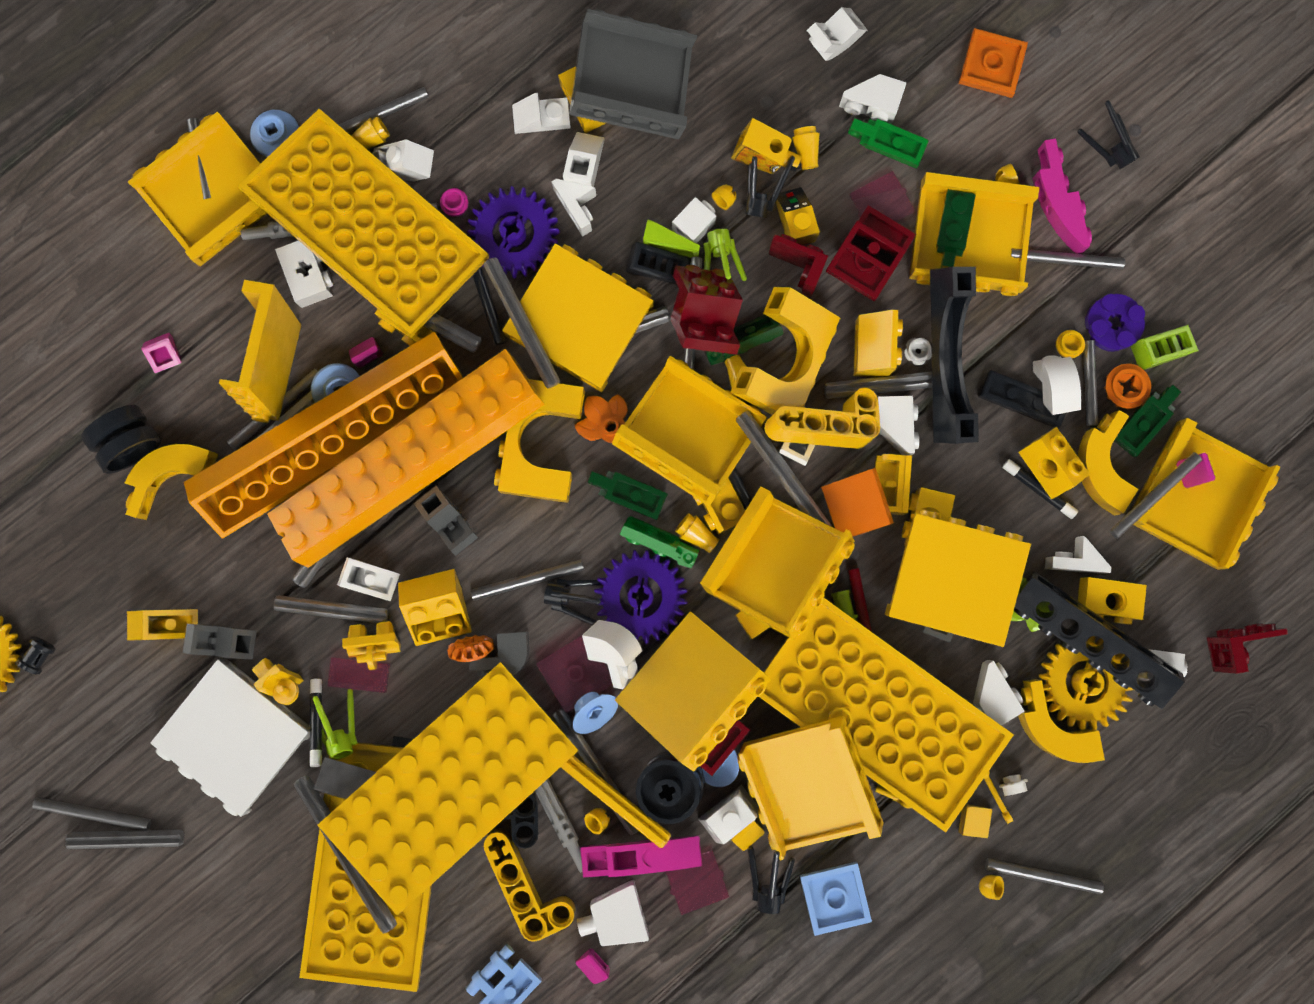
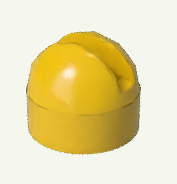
M1011 163L997 171L995 176L997 182L1019 184L1018 176Z
M727 184L718 187L712 193V199L723 210H728L736 201L737 196L735 191L731 192L733 187Z
M595 808L585 815V824L594 834L602 833L610 824V816L605 814V809Z
M984 876L979 882V890L988 899L1000 900L1004 893V881L1001 876Z

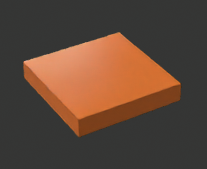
M974 28L958 84L1012 98L1015 94L1028 42Z
M876 468L821 487L834 527L843 533L847 529L854 537L894 523Z

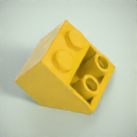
M898 310L861 314L855 320L853 376L886 377L896 370L897 365L901 364L902 348L897 347V338L902 335L903 320L898 319Z
M455 569L398 583L399 607L415 646L472 632L462 588Z

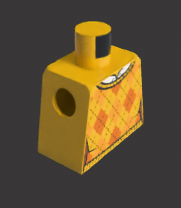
M752 118L741 132L731 159L749 165L752 163V157L756 156L758 159L757 169L774 174L781 166H786L790 156L795 157L791 167V171L795 172L802 156L788 150L792 142L790 137Z

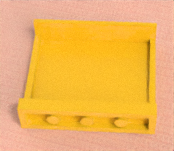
M218 111L213 115L204 117L196 129L180 136L177 141L178 143L169 150L161 151L156 156L155 161L147 167L138 169L133 174V178L128 181L186 250L185 253L200 267L239 237L241 229L250 228L267 214L244 194L238 186L261 163ZM198 155L202 162L211 198L203 199Z
M926 172L920 186L915 234L917 235L913 242L909 279H915L918 284L930 285V269H939L941 267L943 254L937 253L936 243L946 192L950 189L976 194L966 248L962 257H955L953 267H976V292L998 290L1005 296L1021 294L1028 287V283L1024 282L1033 203L1038 199L1039 187ZM1012 248L1022 249L1021 258L1011 257Z
M555 243L520 300V303L550 362L602 393L608 384L607 380L649 309L652 310L654 307V303L650 299L651 294L640 287L636 289L626 285L627 281L616 273L609 275L602 271L603 267L592 259L585 261L578 257V252L570 246L564 244L561 247ZM509 318L502 330L504 335L526 348L511 318Z
M244 280L241 291L256 310L239 382L220 379L219 384L236 401V404L244 409V412L252 416V420L261 423H269V420L279 421L301 323L275 285Z
M669 356L665 367L628 420L617 430L612 445L710 506L751 443L736 422V418L745 411H749L761 427L767 416L763 415L757 407L748 405L738 399L736 395L730 393L731 391L724 390L714 384L708 376L695 372L684 361L676 360Z
M1185 418L1177 421L1133 508L1177 468L1176 464L1178 461L1188 458L1193 452L1198 455L1206 452L1215 475V480L1190 488H1185L1181 480L1133 525L1217 570L1229 569L1237 562L1240 556L1238 550L1242 542L1246 541L1253 530L1251 524L1255 516L1260 515L1266 505L1264 499L1268 491H1271L1278 482L1279 477L1277 473L1280 466L1274 465L1269 467L1200 431L1196 428L1197 422Z
M760 487L700 584L707 593L795 640L798 634H802L809 624L808 617L813 609H817L821 605L825 595L824 591L828 584L834 583L840 571L839 566L844 558L848 559L852 554L855 541L849 530L846 529L843 533L775 499L771 491Z
M921 509L920 514L911 513L910 518H913L891 603H887L884 615L1004 647L1031 544L1022 542L1024 536L1006 532L1005 537L994 534L995 529L978 524L977 529L965 526V520L949 517L948 522L937 519L938 513Z
M690 611L617 696L615 701L678 761L694 772L697 767L707 760L708 754L712 749L725 739L734 723L746 714L747 708L756 697L763 694L771 679Z
M844 716L743 743L737 757L741 771L746 772L749 780V793L752 798H756L759 806V819L762 824H766L771 849L780 852L779 860L784 859L787 850L866 831L869 839L881 836L884 822Z

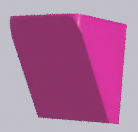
M170 333L146 341L141 348L154 373L182 363Z
M373 337L349 350L350 359L358 368H362L383 354Z
M1206 452L1199 454L1202 461L1182 479L1185 488L1215 480V475ZM1186 459L1178 461L1176 466L1178 467Z
M593 948L587 950L576 961V965L593 984L600 983L609 978L610 968Z

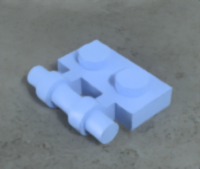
M506 944L500 951H495L491 955V961L481 971H476L471 977L472 981L465 989L471 996H474L480 989L486 994L479 1004H521L541 983L542 978L522 958L512 966L508 959L515 951ZM500 970L505 976L494 986L489 979Z

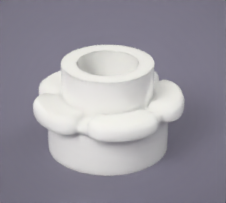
M912 338L907 342V349H905L904 354L908 361H912L915 365H923L926 360H930L932 348L928 340L925 338ZM916 349H920L921 353L917 354Z
M1020 774L1004 777V783L999 785V788L1003 789L1004 796L1028 791L1025 783L1028 780L1021 779Z

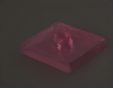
M582 636L536 663L566 713L574 709L576 702L583 695L589 692L600 693L612 685L611 676L606 665L603 662L588 660Z

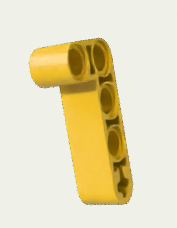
M860 388L845 401L843 412L782 406L766 421L764 429L769 438L780 442L855 449L863 448L880 433L878 398L871 389Z
M502 828L494 829L490 832L484 841V851L523 937L528 941L535 942L568 927L572 923L576 911L575 903L572 899L560 896L542 904L510 832ZM495 837L498 841L504 840L505 844L502 847V851L504 856L506 857L503 858L501 861L498 860L502 856L501 849L499 848V846H492V843L495 841ZM506 864L515 865L518 869V875L516 877L506 876L503 866ZM519 891H525L530 896V902L528 904H520L516 900L515 894ZM565 906L569 910L570 915L564 919L558 918L554 913V908ZM533 918L541 921L543 928L540 931H532L528 927L527 921Z

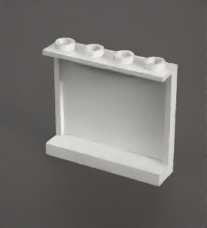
M218 659L151 741V744L157 748L156 753L166 761L172 760L178 765V771L188 779L194 778L202 785L200 788L205 794L213 798L216 796L221 800L227 812L241 817L250 813L252 810L250 807L304 740L309 739L310 726L285 705L275 701L273 696L258 691L253 685L255 681L228 659Z

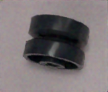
M135 404L119 407L102 415L86 427L81 434V438L88 450L97 453L95 460L103 473L107 474L116 473L137 464L144 456L156 450L161 444V439L154 428L145 426L147 418L141 408Z
M669 751L659 753L650 759L637 779L635 793L638 805L648 817L656 822L674 824L684 821L693 814L703 796L705 787L703 770L699 766L693 772L678 761Z

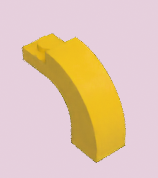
M1121 410L1110 415L1106 414L1098 424L1097 428L1100 431L1096 428L1086 431L1078 451L1079 459L1090 473L1088 477L1082 480L1084 488L1099 506L1114 516L1124 514L1139 490L1115 472L1110 460L1112 443L1129 417Z
M187 444L168 445L148 453L132 468L125 481V484L135 487L134 492L129 494L126 501V515L147 520L156 493L164 481L178 474L194 476L213 465L218 454Z
M1031 679L1023 681L1024 688H1021V697L1024 705H1028V710H1024L1025 712L1018 715L1025 733L1035 745L1048 754L1071 762L1089 763L1105 760L1098 730L1085 729L1073 732L1061 730L1049 716L1042 680Z

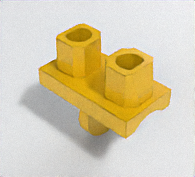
M390 621L376 624V635L367 636L365 625H350L348 638H342L343 649L346 648L348 657H356L357 663L367 662L369 670L377 669V661L387 660V653L401 652V644Z
M267 658L262 659L252 669L258 677V680L253 684L258 691L273 696L275 701L282 705H290L298 698V684L304 681L299 674L285 669L283 665H273Z

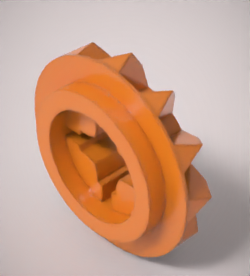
M1121 364L1106 376L1104 388L1108 395L1107 399L1111 400L1116 407L1126 408L1127 410L1139 407L1150 395V378L1137 365ZM1131 379L1130 387L1133 388V391H1129L1122 396L1124 387L1119 382L1125 383Z
M486 635L466 636L463 639H457L448 646V657L458 662L476 661L486 657L494 649L493 639Z

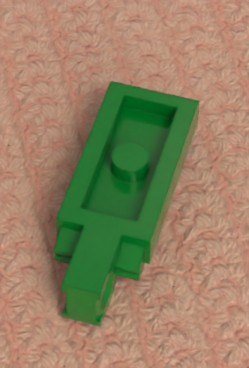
M854 118L848 134L859 139V144L865 146V148L916 169L929 142L926 138L879 119L876 121L869 119L868 123Z
M632 516L627 518L620 532V535L625 537L628 542L635 545H644L652 549L655 554L663 557L669 556L676 560L678 565L688 568L693 567L699 553V549L681 542L678 536Z

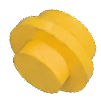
M1066 330L1056 339V349L1063 357L1076 358L1084 351L1085 340L1075 330Z

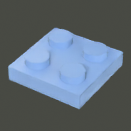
M857 862L800 875L815 936L872 922Z

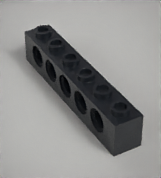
M1035 571L1030 574L1020 587L1014 611L1020 617L1026 620L1031 618L1039 624L1038 628L1050 637L1055 635L1063 640V645L1074 654L1080 652L1089 658L1088 662L1091 666L1099 671L1106 670L1112 674L1113 680L1125 689L1130 687L1138 692V697L1147 705L1153 706L1155 704L1163 709L1185 683L1182 672ZM1047 601L1054 608L1050 612H1042L1038 609L1037 605L1040 602ZM1066 619H1074L1079 625L1075 629H1066L1062 622ZM1092 636H1098L1104 642L1100 646L1094 647L1087 643V639ZM1122 653L1129 659L1123 664H1118L1112 660V657ZM1142 671H1149L1154 676L1149 681H1142L1137 675Z

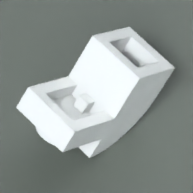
M841 7L826 23L815 22L807 31L811 35L809 40L824 60L828 61L849 48L867 29L851 8Z
M1046 356L1042 360L1033 361V372L1043 385V404L1051 414L1055 415L1081 410L1080 380L1072 358Z
M598 620L582 635L588 660L607 663L613 687L624 689L638 673L635 658L642 652L641 646L635 636L625 627L617 623Z

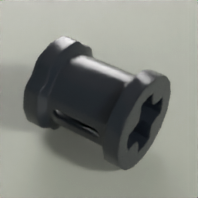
M33 636L29 640L30 646L23 657L16 660V664L23 670L37 675L42 672L41 666L48 655L53 654L56 648L49 642Z

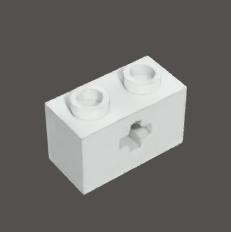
M300 241L275 249L294 302L301 308L333 296L330 287L334 286L329 271L323 270L320 262L322 260ZM309 267V268H310V269L308 270L309 275L305 277V276H304V275L306 274V270H305V269Z

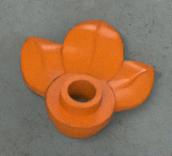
M619 394L613 396L609 402L599 396H588L584 402V413L587 418L575 425L576 431L589 441L602 438L604 441L612 443L617 430L622 424H625L624 419L628 412L627 403ZM611 424H616L614 431H607Z

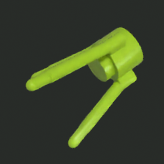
M716 229L707 233L708 242L703 244L705 251L704 270H710L711 253H713L714 257H721L725 277L730 279L731 273L727 255L731 253L741 279L746 281L747 276L736 251L734 239H730L729 230Z
M349 688L347 690L348 734L343 729L332 730L318 696H314L313 701L325 729L324 732L322 728V742L328 756L333 760H338L351 755L354 752L352 746L358 744L355 736L353 689Z

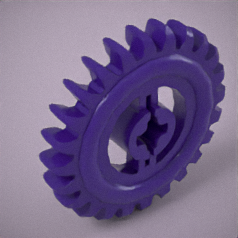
M513 186L510 187L509 195H506L503 189L499 188V198H496L489 192L490 203L488 204L480 199L479 203L483 210L472 209L473 214L478 219L468 220L469 225L475 229L468 230L467 235L475 238L473 241L489 254V259L495 257L498 259L506 275L508 271H511V275L515 279L518 271H521L527 277L528 268L538 272L537 263L543 264L545 261L544 256H548L551 251L549 247L554 246L555 243L558 245V241L552 238L560 233L558 228H552V226L557 224L558 219L557 217L549 218L553 213V208L548 207L544 209L546 205L545 198L536 202L537 193L535 191L527 197L525 187H522L519 195H516ZM508 214H517V216H507L500 222L499 232L503 241L498 247L493 237L496 223ZM529 220L534 227L532 242L520 252H510L512 247H518L525 242L527 233L524 225ZM517 227L518 233L512 232L510 235L508 234V229L514 230Z
M633 550L632 559H629L625 553H622V563L612 559L613 570L603 567V571L608 577L597 578V581L604 586L603 588L594 589L595 593L602 595L600 604L595 605L603 606V609L597 613V616L607 615L605 621L617 623L625 627L637 640L639 636H642L644 642L648 644L650 634L659 641L660 630L670 635L667 625L669 623L674 626L679 625L674 616L685 615L678 606L688 604L686 600L680 598V595L687 593L688 590L678 588V585L685 578L674 577L679 568L675 567L669 570L670 559L659 563V554L650 559L649 551L645 550L643 557L639 558L637 551ZM638 576V583L633 585L627 594L630 605L634 607L633 616H630L620 603V591L628 579ZM648 577L658 583L662 591V601L659 609L654 614L643 618L644 609L648 608L654 599L653 592L647 585ZM642 578H644L643 589L644 593L649 595V599L643 600L642 605H640V616H638L637 600L632 596L633 593L639 592Z

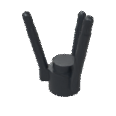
M1107 100L1105 102L1106 108L1121 140L1120 143L1111 148L1113 154L1110 155L1083 129H1078L1077 132L1106 159L1110 167L1117 164L1118 168L1122 169L1140 158V155L1131 142L1120 114H1116L1111 102Z
M756 156L752 157V163L748 166L746 215L767 218L768 211L774 212L777 198L794 163V156H790L770 201L767 200L768 194L756 193L758 159Z
M557 579V582L548 581L544 594V604L552 605L551 610L563 612L593 626L597 620L567 608L563 604L568 605L569 600L600 604V599L572 594L571 588L567 587L601 585V583L597 580Z
M749 847V863L753 885L752 900L757 901V910L759 912L778 914L780 913L781 904L785 903V893L795 859L790 858L779 890L776 883L780 852L775 851L772 861L770 885H762V890H760L754 848Z

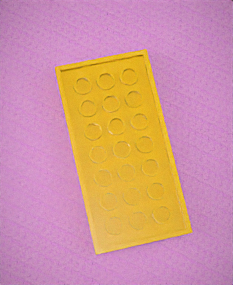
M320 109L310 116L238 184L244 194L409 337H412L489 259V254Z
M824 598L821 605L817 609L814 608L808 617L809 624L802 634H798L795 640L788 637L767 666L764 673L771 681L767 684L763 694L758 697L800 727L844 716L865 774L941 830L947 832L1014 734Z
M500 662L317 826L398 916L579 750Z
M358 742V744L352 746L354 752L351 755L336 761L377 772L403 748ZM325 793L323 798L330 812L346 800ZM319 828L299 978L417 992L421 975L432 885L398 916L387 905L397 925L389 932L383 934Z

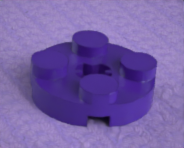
M1107 294L1089 308L1085 318V327L1091 336L1090 339L1095 340L1097 347L1110 352L1120 351L1136 343L1142 336L1145 327V310L1126 295ZM1109 317H1118L1121 322V328L1118 326L1117 330L1112 329V323L1108 321Z

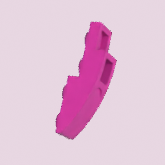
M1056 139L1045 140L1037 150L1041 170L1032 178L1034 186L1039 187L1038 200L1049 223L1058 236L1073 252L1081 254L1090 247L1092 241L1091 230L1089 227H1086L1084 218L1086 215V205L1084 200L1080 199L1079 191L1067 193L1069 190V180L1067 175L1063 174V152L1057 146Z
M699 835L670 838L663 848H659L650 839L640 842L590 845L580 848L583 877L629 876L702 866Z

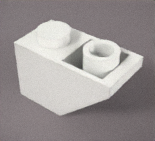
M879 74L844 91L839 107L844 108L847 113L852 115L862 114L871 117L874 121L879 119L892 124L906 82Z
M580 132L576 133L568 151L563 180L594 187L605 140L604 137Z
M402 140L374 148L372 154L402 180L418 181L430 178L434 150L409 140Z
M913 396L877 397L880 434L902 455H913L915 449L919 448V434L914 432V421L918 419V406L913 404Z
M986 660L981 666L973 703L976 708L1002 726L1025 712L1021 706L1023 699L1014 687L1011 689L1005 680L1008 675L999 662L995 664L993 660Z

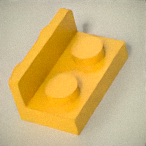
M729 478L710 506L693 496L698 506L703 504L707 512L703 517L710 531L716 529L718 535L736 526L745 512Z

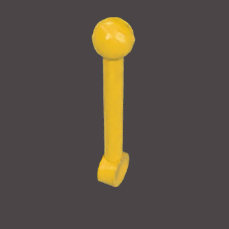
M988 771L984 780L998 804L1004 820L1009 824L1013 819L989 777L990 771Z

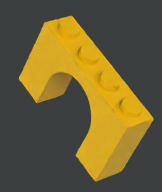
M774 287L763 314L784 325L793 334L797 348L794 365L789 373L781 379H777L757 367L741 366L730 392L771 415L782 406L805 408V403L815 385L816 376L826 358L827 349L836 334L837 325L840 320L839 316L793 288Z
M529 379L545 405L507 430L506 441L501 440L499 457L503 458L501 469H496L494 485L498 486V491L503 494L568 503L572 473L540 468L529 463L521 451V436L525 427L532 420L540 416L554 415L581 419L585 390L584 387L557 384L552 388H546L543 381Z

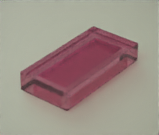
M331 657L328 686L386 693L390 664L377 662V669L369 670L367 662L357 663V660Z

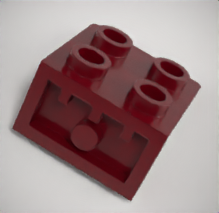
M774 235L769 255L804 269L797 287L802 288V295L811 299L828 255L823 254L824 251L816 246L808 245L805 247L796 243L797 240L789 235Z
M1258 623L1246 625L1241 629L1217 630V636L1207 637L1213 672L1235 674L1249 672L1247 665L1250 660L1249 653L1243 646V642L1288 634L1287 628H1276L1275 623Z

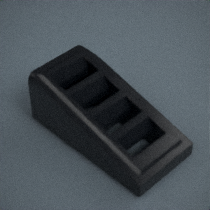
M637 241L631 247L626 272L677 284L673 275H670L673 262H678V266L686 267L690 258ZM640 253L644 254L642 266L638 265ZM651 256L656 257L653 269L649 268ZM666 259L665 270L660 272L662 260Z

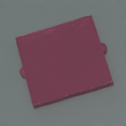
M893 171L849 194L858 210L859 218L868 205L895 222L915 212L905 194L907 192L906 188H902Z
M713 851L701 854L702 866L666 871L672 888L670 894L675 896L681 915L729 898L722 878L724 872L719 870Z

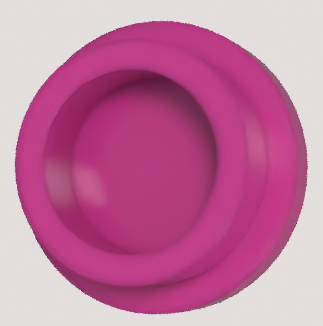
M448 189L440 198V206L448 216H460L468 208V198L460 189Z

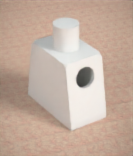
M740 785L698 820L716 843L725 844L757 818L758 805L744 787Z
M634 880L628 881L592 899L590 903L592 915L577 919L581 937L597 932L601 946L649 940V931Z

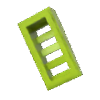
M647 220L643 237L644 244L689 258L699 257L700 245L652 220Z
M1189 325L1143 338L1131 345L1137 365L1143 370L1199 351ZM1176 335H1179V338L1184 348L1183 350H1181ZM1166 339H1168V342H1169V344H1170V347H1171L1173 353H1171V350H1170V348H1169V345H1168ZM1156 342H1157L1158 348H1159V350H1160V353H1161V355H1162L1161 357H1160V354H1159L1158 349H1157V347H1156V344H1155Z

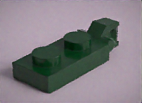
M950 189L946 192L936 243L937 253L943 254L940 268L953 267L955 257H962L976 194Z
M762 315L739 325L733 330L740 343L737 354L745 353L755 346L770 342L784 334L780 323L767 315ZM704 351L711 365L724 362L726 358L735 356V354Z
M1171 385L1161 394L1154 392L1123 425L1114 441L1133 458L1137 457L1174 415L1173 411L1176 408L1171 404L1180 395L1181 391L1174 385Z
M592 471L587 481L589 484L600 488L598 495L604 497V499L656 521L668 495L661 490L618 472L608 471L605 477Z

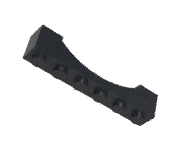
M976 267L930 269L934 443L960 444L979 442L978 413H974L971 407L962 367L963 329L971 298L976 296Z

